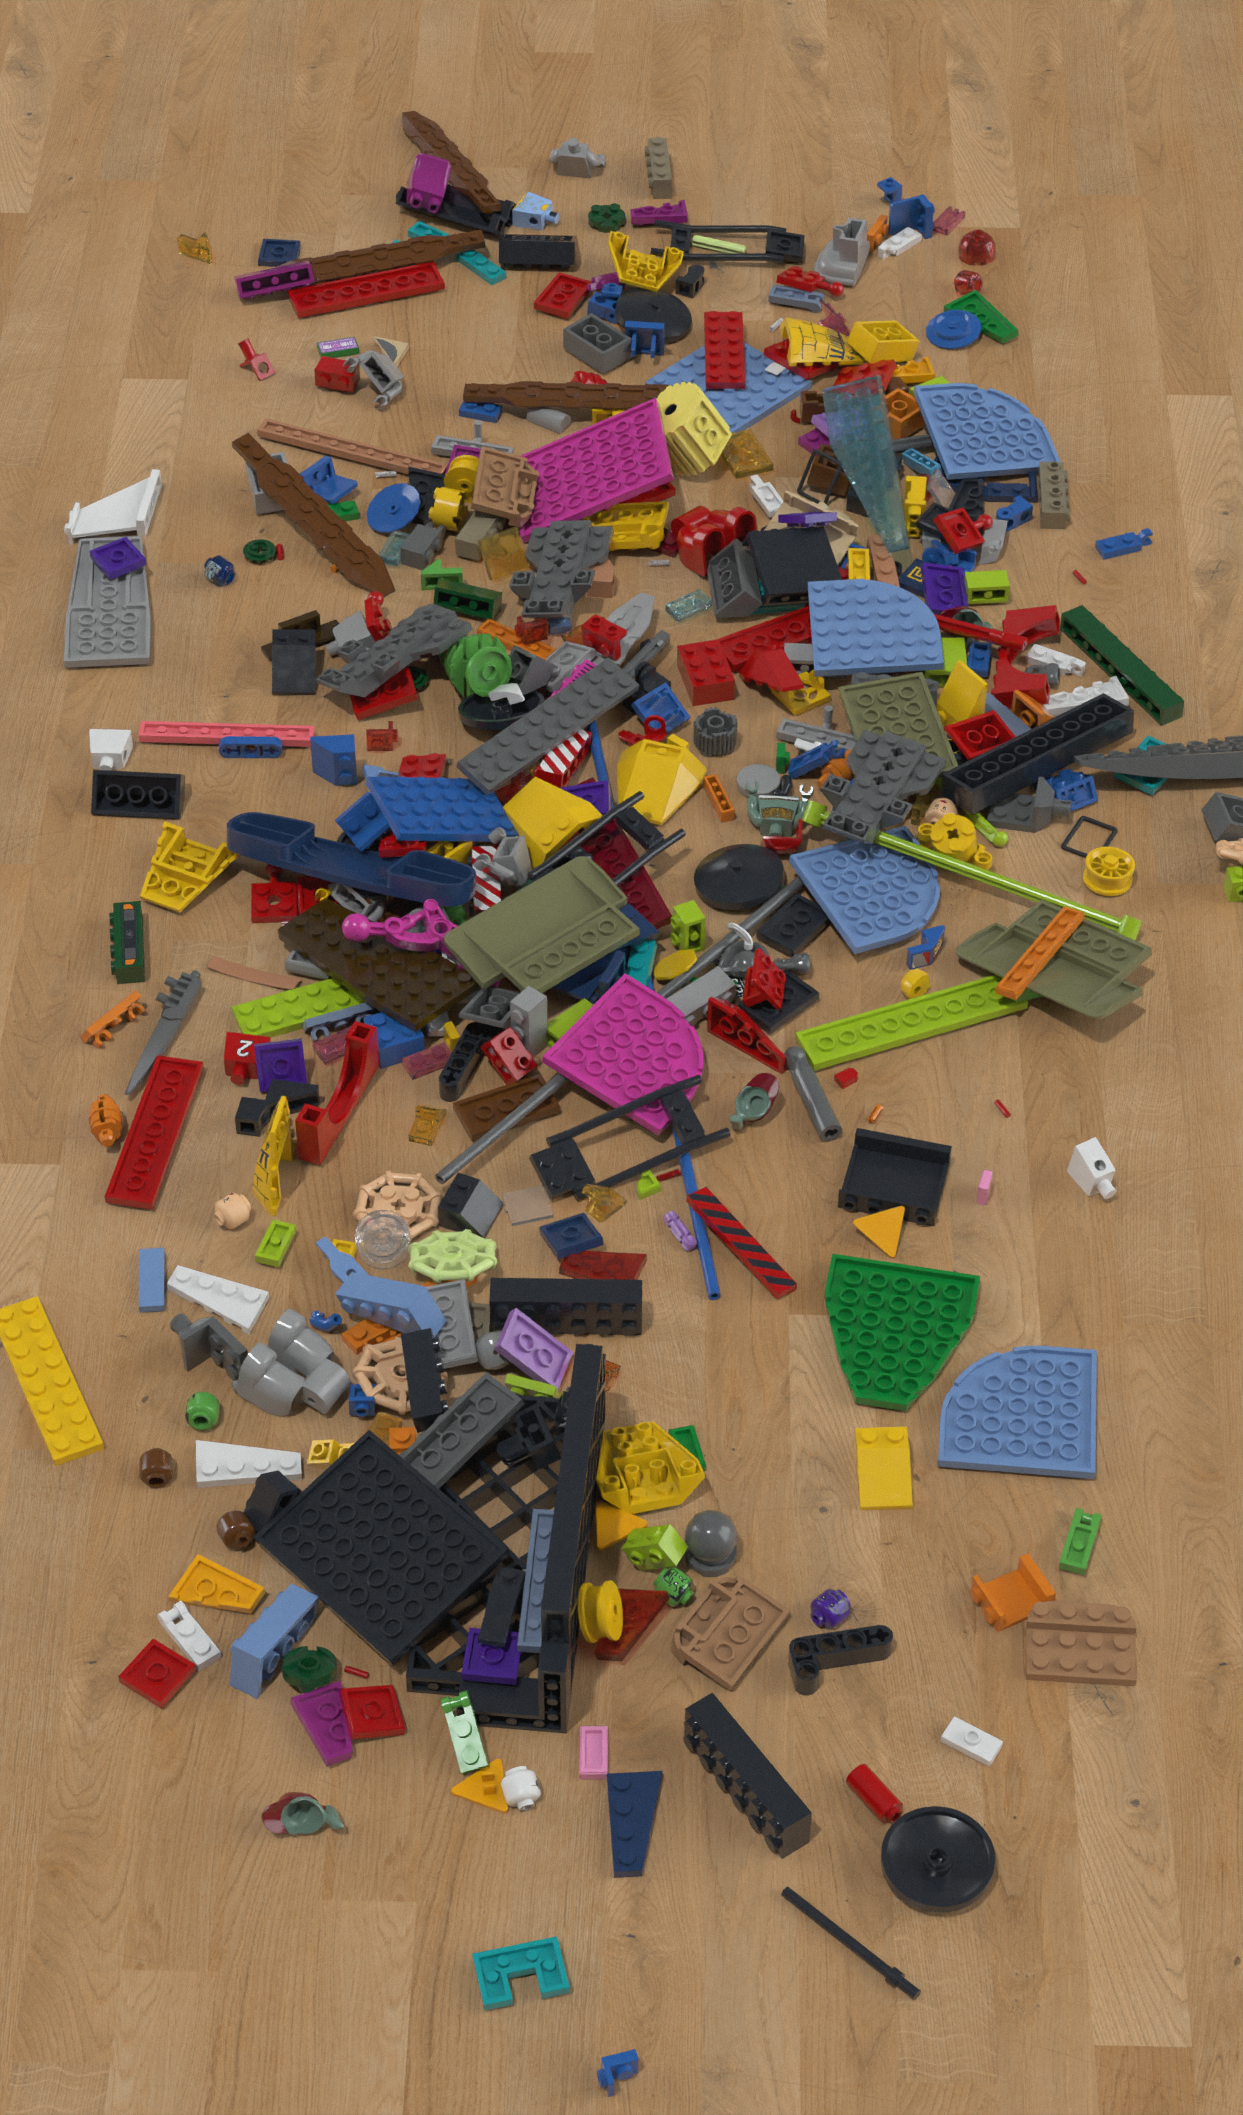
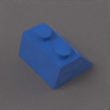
M354 734L310 737L313 773L335 786L357 785Z

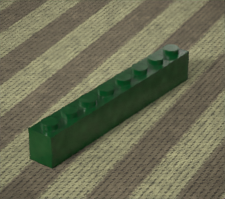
M1081 605L1062 613L1060 630L1110 678L1116 676L1125 692L1160 726L1182 717L1184 707L1182 697L1177 695L1168 684L1160 679L1154 671L1139 659L1130 648L1126 647L1090 611Z

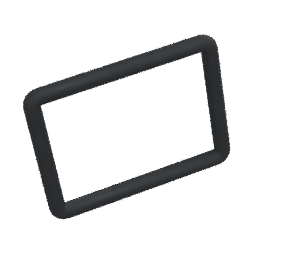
M814 449L797 488V493L816 504L821 502L801 491L817 453L838 465L824 503L827 505L841 471L842 462L818 449Z
M1081 816L1062 843L1061 848L1086 858L1087 853L1066 846L1083 820L1112 830V833L1102 847H1108L1118 831L1117 828L1095 819Z

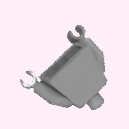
M570 138L568 142H562L561 148L551 150L549 160L552 163L558 162L556 175L591 178L593 167L605 165L606 155H594L587 144L579 143L576 138Z
M370 350L356 356V359L348 357L343 365L350 366L347 370L348 373H352L356 365H360L380 392L383 393V395H378L372 402V404L378 402L381 405L378 411L382 410L387 402L392 400L402 390L401 380L404 376L387 355Z
M360 610L352 616L346 617L333 628L332 631L336 640L327 644L326 648L332 657L338 654L337 650L343 647L345 642L352 639L364 643L367 650L373 647L375 641L366 627V618Z
M499 827L488 836L494 844L501 841L492 858L493 863L489 855L484 853L476 858L477 861L474 863V867L479 871L486 867L489 868L491 873L499 876L502 886H513L516 893L526 883L528 872L532 870L525 836L507 837L504 829Z

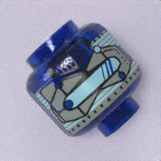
M223 556L210 557L204 564L205 577L217 586L229 585L233 581L236 574L235 567Z

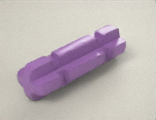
M675 1211L666 1213L664 1215V1222L668 1227H671L670 1230L677 1240L682 1243L683 1248L688 1252L695 1249L697 1241L690 1235V1231L682 1220L679 1219Z

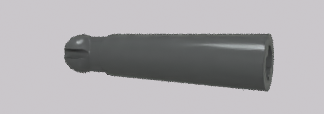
M798 1046L789 1047L784 1052L786 1056L785 1065L792 1074V1080L820 1139L824 1142L833 1141L842 1134V1127L813 1068L810 1067L806 1059L805 1051Z

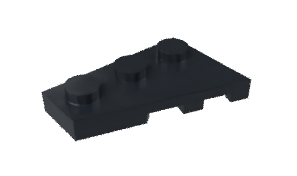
M408 466L409 485L418 491L421 501L418 513L411 522L422 525L433 522L432 519H429V510L431 507H434L435 489L445 487V474Z
M962 478L948 509L953 511L964 507L973 522L977 521V518L984 514L982 479Z

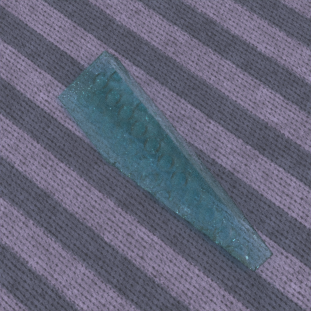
M877 375L822 389L830 446L836 458L842 462V469L888 553L909 549L900 479L886 394L881 376Z

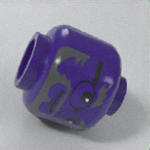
M827 1589L812 1600L810 1604L811 1619L819 1627L823 1626L827 1629H833L848 1618L851 1606L850 1601L841 1590Z

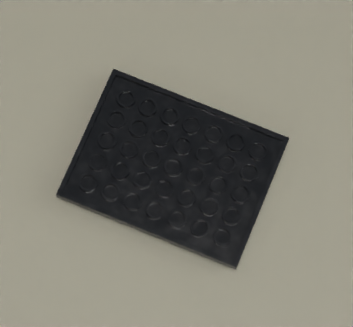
M370 1430L359 1438L253 1537L266 1552L309 1591L317 1595L320 1601L392 1666L510 1555L509 1549Z

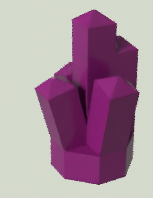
M617 272L595 276L591 278L592 283L587 285L588 292L602 291L603 285L608 283L621 285L623 290H625L626 283L620 282Z

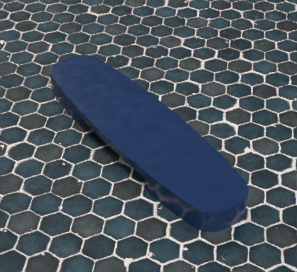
M260 812L242 813L233 817L227 823L226 845L230 851L290 871L362 890L422 903L427 899H434L440 906L462 905L475 895V869L469 865L433 853L414 850L408 852L402 858H380L377 851L370 849L360 851L353 845L315 837V825L311 822Z

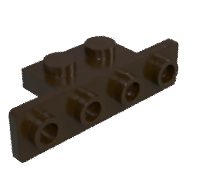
M317 610L278 623V629L315 630L316 646L335 639L332 630L340 623L337 620L321 624L320 614ZM271 642L261 646V651L269 661H272Z

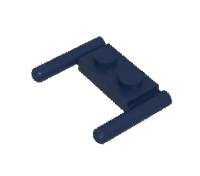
M1035 471L1028 473L1029 486L1021 483L998 482L985 485L984 477H976V479H982L984 501L1013 503V498L1019 495L1027 501L1030 500L1032 503L1038 501Z

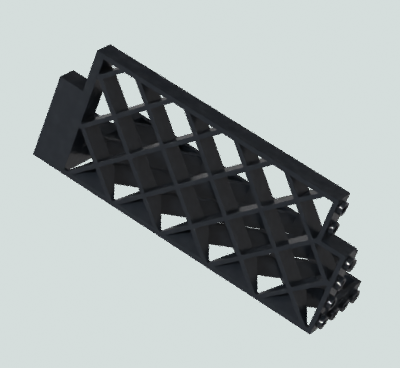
M576 1344L564 1429L557 1427V1421H555L559 1398L516 1394L524 1403L516 1413L537 1403L550 1432L555 1436L554 1441L561 1454L559 1476L549 1466L539 1470L532 1456L514 1464L499 1475L482 1460L497 1450L499 1442L517 1434L515 1427L518 1425L515 1418L506 1422L439 1488L440 1491L509 1549L510 1555L502 1563L506 1568L517 1570L526 1569L528 1552L518 1558L503 1541L525 1526L531 1530L533 1509L550 1510L554 1507L541 1605L540 1653L528 1652L521 1657L517 1685L462 1680V1672H457L463 1668L468 1632L458 1620L481 1604L486 1608L496 1574L484 1582H480L410 1649L406 1672L407 1692L459 1696L460 1692L467 1690L477 1724L480 1727L567 1734L580 1629L578 1596L580 1587L586 1580L597 1491L596 1477L605 1426L606 1354H603V1346L593 1344ZM470 1468L485 1484L461 1499L446 1483ZM534 1473L549 1490L526 1504L511 1487ZM498 1497L513 1513L489 1528L475 1511ZM522 1606L511 1632H519ZM445 1629L461 1648L436 1664L422 1650L420 1645ZM538 1668V1678L525 1677ZM463 1706L456 1708L457 1716L465 1714Z

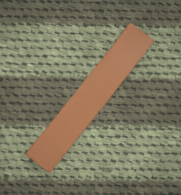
M214 955L207 965L208 968L226 975L277 988L295 989L301 979L299 977L256 970Z

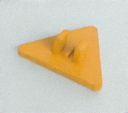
M899 1206L855 1219L853 1225L890 1258H894L905 1208Z
M598 1500L596 1502L597 1548L599 1550H603L627 1538L633 1529L648 1527V1521L604 1501Z
M495 1759L489 1763L488 1767L472 1774L451 1789V1794L500 1813H507L508 1804L506 1803L501 1786V1781L504 1778L502 1760Z

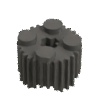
M717 707L705 708L704 713L698 715V718L694 721L693 741L702 756L711 757L713 754L716 756L722 753H733L737 743L738 721L736 716L729 713L726 714V712L722 713Z

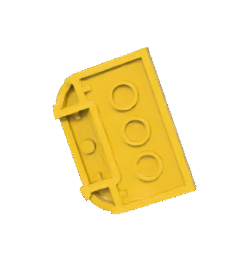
M668 501L615 504L607 512L598 511L591 516L584 517V520H591L592 526H613L614 534L609 551L618 549L636 550L647 547L649 549H656L665 537L664 526L669 505Z

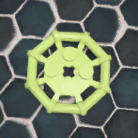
M469 1229L460 1232H440L436 1230L427 1238L411 1243L408 1248L410 1254L408 1266L413 1273L419 1272L432 1278L436 1283L444 1280L465 1279L467 1282L473 1281L475 1276L487 1269H494L497 1265L495 1257L496 1243L492 1239H485L473 1234Z

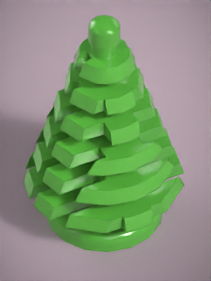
M491 634L465 635L444 652L437 654L451 682L463 697L464 691H466L467 697L474 693L482 697H489L488 693L500 685L508 684L511 678V658L506 653L505 646L497 636L493 637L492 641Z

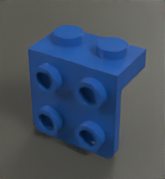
M924 194L891 203L889 210V234L891 236L896 235L909 227L913 230H918L924 239L932 238V230L934 229L933 214L935 213L933 203Z
M324 456L300 473L304 482L328 504L338 502L340 498L351 493L358 486L356 480L335 474L332 458L329 456Z

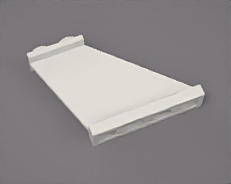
M152 469L149 478L80 509V503L75 502L73 511L70 510L69 523H66L64 528L65 536H68V543L73 545L75 538L132 530H137V536L146 537L162 487L160 470Z

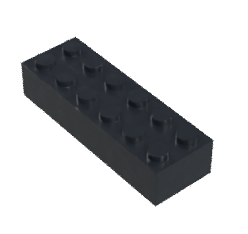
M490 1279V1332L502 1331L510 1311L517 1308L551 1335H642V1280Z
M713 1692L685 1708L683 1740L686 1747L690 1751H695L703 1768L706 1771L710 1770L715 1776L720 1789L726 1790L729 1793L734 1806L747 1815L751 1827L755 1831H760L765 1838L768 1848L772 1852L776 1851L781 1859L808 1844L810 1842L812 1812Z

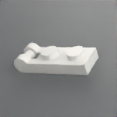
M182 1601L174 1604L171 1610L167 1612L164 1610L157 1614L160 1624L187 1658L196 1664L198 1671L222 1658L221 1651L188 1612ZM179 1617L181 1622L175 1625L173 1620Z

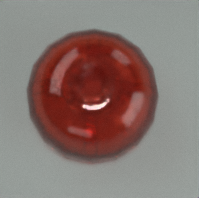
M982 230L966 233L960 240L958 248L959 259L973 266L974 263H981L980 266L991 263L995 259L996 253L994 239L990 234Z

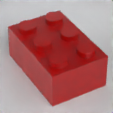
M719 639L677 646V666L692 706L734 700L735 679Z

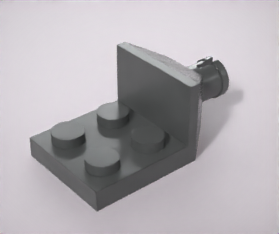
M1039 777L1036 796L1013 793L990 805L987 821L994 828L1036 833L1050 823L1051 816L1069 818L1071 800L1054 798L1055 791L1043 777Z
M181 1313L171 1320L170 1329L179 1336L184 1368L187 1372L211 1357L217 1365L221 1364L226 1369L228 1376L232 1380H238L239 1372L248 1355V1350L214 1316L198 1319L192 1323L185 1314Z

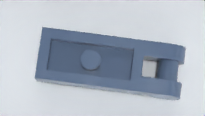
M779 285L772 286L768 297V302L790 305L797 308H808L813 313L820 311L825 300V296L820 292H808Z

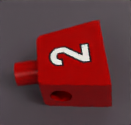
M235 1032L226 1033L224 1067L225 1074L231 1076L232 1083L242 1085L245 1082V1078L258 1079L254 1044L271 1042V1037Z

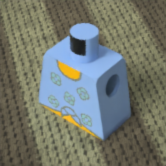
M527 192L512 210L513 226L542 230L548 222L557 224L560 216L559 213L553 212L551 200L531 192Z

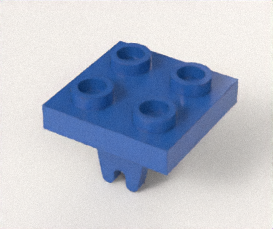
M625 321V335L632 338L631 357H635L636 354L651 355V358H655V355L664 356V323Z
M667 683L657 687L631 705L643 723L648 716H661L666 722L667 733L691 718ZM658 721L649 722V726L653 729L661 726Z

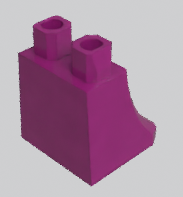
M419 153L415 157L407 181V203L414 208L422 207L428 209L431 213H439L451 171V163L444 159Z

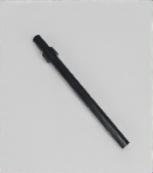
M789 1886L782 1891L781 1896L883 1975L889 1985L893 1988L898 1987L913 2000L918 1998L921 1990L904 1978L905 1974L898 1968H892Z

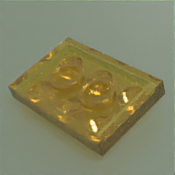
M751 429L732 433L721 456L736 479L773 470V462Z

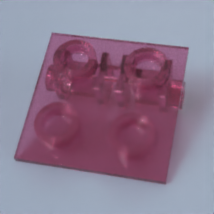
M819 299L826 318L820 320L818 325L849 337L851 331L845 325L846 319L841 313L837 314L830 303L826 304Z

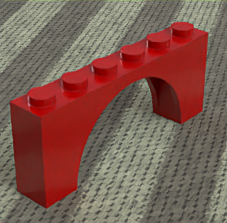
M1050 605L1006 611L1005 619L1002 620L1003 631L1027 637L1026 646L1039 639L1059 635L1060 617L1057 606ZM1002 646L998 647L997 674L993 676L994 688L991 689V694L1008 709L1012 708L1015 690H1019L1032 697L1041 705L1049 704L1051 690L1047 675L1030 674L1017 670L1012 666V663L1020 651Z
M357 1021L353 1023L345 1036V1053L340 1077L326 1108L322 1109L305 1103L295 1119L298 1159L320 1166L379 1068L377 1027Z

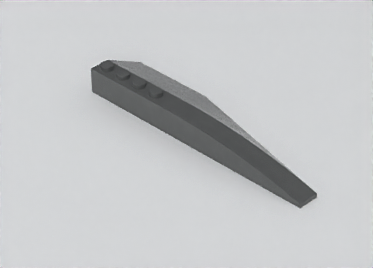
M1243 735L1227 736L1225 741L1211 738L1208 739V743L1197 740L1189 741L1187 746H1184L1182 743L1148 746L1147 751L1133 748L1129 749L1127 754L1117 750L1110 751L1108 756H1104L1103 753L1074 756V761L1084 767L1149 777L1179 779L1243 778Z

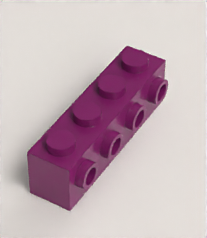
M309 261L234 276L237 294L243 300L252 299L257 294H262V296L270 295L276 290L284 292L292 289L291 287L299 286V288L310 286V283L315 282Z

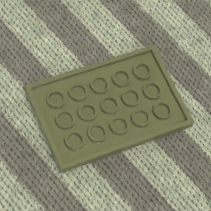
M922 672L838 688V694L856 742L864 730L883 736L885 731L924 744L926 745V752L946 759L945 766L938 778H942L943 773L958 766Z

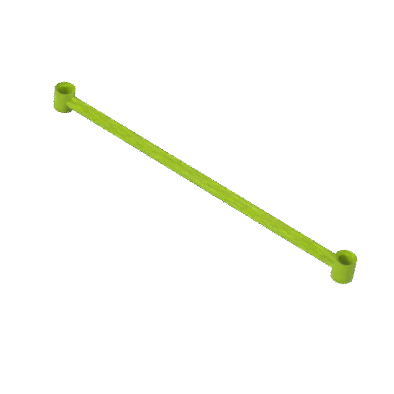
M809 800L802 817V822L820 828L821 824H824L830 812H827L828 807ZM879 831L873 841L875 844L1038 903L1042 899L1060 908L1065 906L1084 912L1085 919L1116 931L1135 941L1143 923L1127 915H1123L1122 919L882 831Z

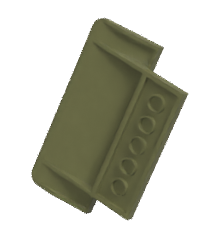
M579 856L450 930L444 936V943L483 990L502 978L507 977L521 991L530 986L543 993L639 936L640 928L619 911L620 908L627 905L628 898L595 862L588 857Z
M1041 899L1008 928L994 923L973 934L957 947L956 955L1004 978L1062 908ZM1084 919L1028 985L1027 989L1087 1017L1102 1019L1143 996L1142 988L1124 979L1152 955V949L1131 938Z

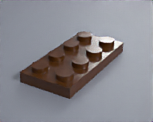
M538 1074L453 1102V1110L471 1141H475L537 1092L546 1082L542 1075ZM554 1095L549 1096L512 1128L559 1113L560 1105Z

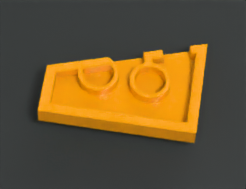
M928 356L923 357L921 362L915 363L914 360L907 361L906 365H897L892 377H900L907 385L909 383H924L935 378V372Z
M197 1554L168 1598L170 1602L182 1601L184 1604L252 1614L266 1591L263 1586Z

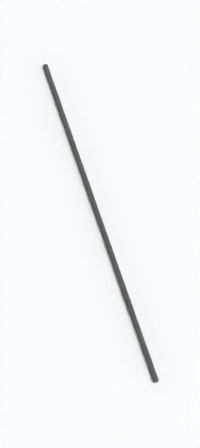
M914 794L908 795V796H907V799H903L902 801H905V802H906V801H907L908 799H910ZM845 837V838H844L843 840H841L840 842H844V841H848V840H852V839H851V838H848V837ZM799 876L796 877L739 924V926L749 932L805 885ZM732 930L700 956L688 971L676 976L657 993L667 999L741 937ZM558 1073L435 1175L438 1183L444 1184L569 1081V1079Z

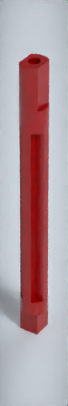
M934 614L940 630L1021 652L1024 651L1027 645V637Z

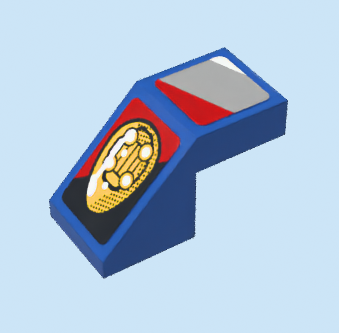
M944 925L922 930L921 945L909 947L907 950L906 964L909 970L929 966L933 963L944 944Z

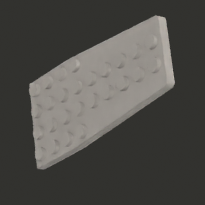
M140 536L127 537L144 556L142 538ZM123 537L83 538L79 540L65 620V668L150 664L151 618L145 566L119 577L109 579L90 558V550Z

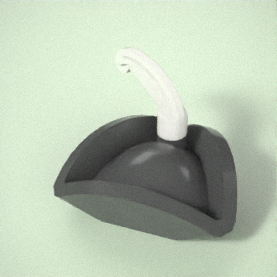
M729 923L727 928L734 930L744 941H737L731 944L723 953L718 966L731 977L746 979L747 968L753 966L755 950L760 948L765 954L769 955V953L762 944L753 942L749 933L735 923Z

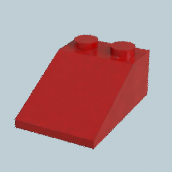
M995 710L947 725L944 728L968 760L1016 737Z

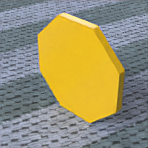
M694 949L679 950L663 958L653 969L656 980L674 979L676 976L688 971L698 960Z

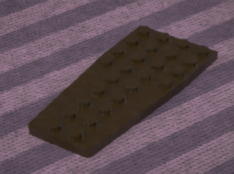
M329 899L320 901L278 929V937L281 941L362 1000L414 1032L480 988L479 984L466 970L457 968L458 965L434 951H414L398 948L392 943L387 942L383 936L369 935L362 942L349 941L343 934L342 923L347 916L355 914V912Z

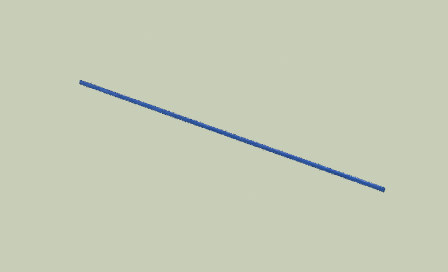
M594 720L586 728L587 731L591 732L590 746L598 781L609 780L596 720ZM610 787L611 809H612V808H614L615 806H614V801H613L612 792H611V787ZM650 977L648 988L655 991L652 977ZM672 1126L675 1144L678 1147L683 1143H681ZM690 1152L678 1157L686 1196L698 1191ZM689 1205L708 1298L710 1300H717L721 1295L705 1221Z

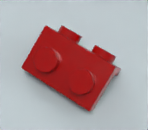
M596 614L581 625L583 645L594 648L596 652L614 661L621 657L620 640L627 635L626 629Z

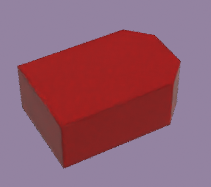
M847 1068L834 1075V1081L842 1089L856 1083L858 1079V1072L854 1068Z

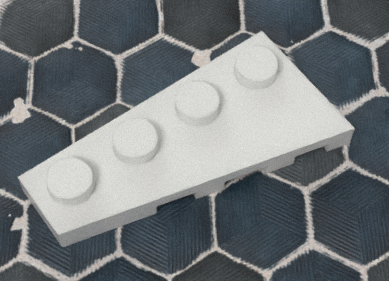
M1114 676L1109 679V682L1097 681L1093 683L1092 687L1086 689L1080 686L1074 688L1072 693L1063 691L1050 695L1049 704H1043L1042 706L1056 717L1102 693L1126 706H1129V697L1118 678Z
M177 1265L167 1282L168 1290L193 1304L198 1303L202 1305L205 1311L211 1314H218L223 1317L225 1322L241 1327L242 1331L248 1335L251 1333L269 1300V1292L179 1265Z
M196 1440L197 1488L255 1484L260 1474L277 1470L290 1481L302 1480L301 1453Z

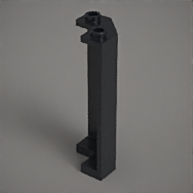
M448 184L439 213H431L428 209L422 207H411L407 203V188L401 186L400 191L396 194L395 203L403 209L474 230H482L484 233L498 237L504 234L503 229L505 227H510L513 224L512 210L517 205L513 201L497 199L501 203V211L486 214L477 207L469 196Z

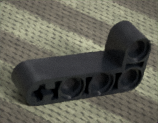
M476 1021L469 1023L465 1027L439 1075V1094L442 1100L454 1102L460 1098L482 1055L486 1056L480 1047L505 1029Z
M875 1625L793 1639L789 1645L788 1666L795 1690L804 1696L814 1694L818 1689L819 1670L887 1659L892 1653V1630L884 1625Z

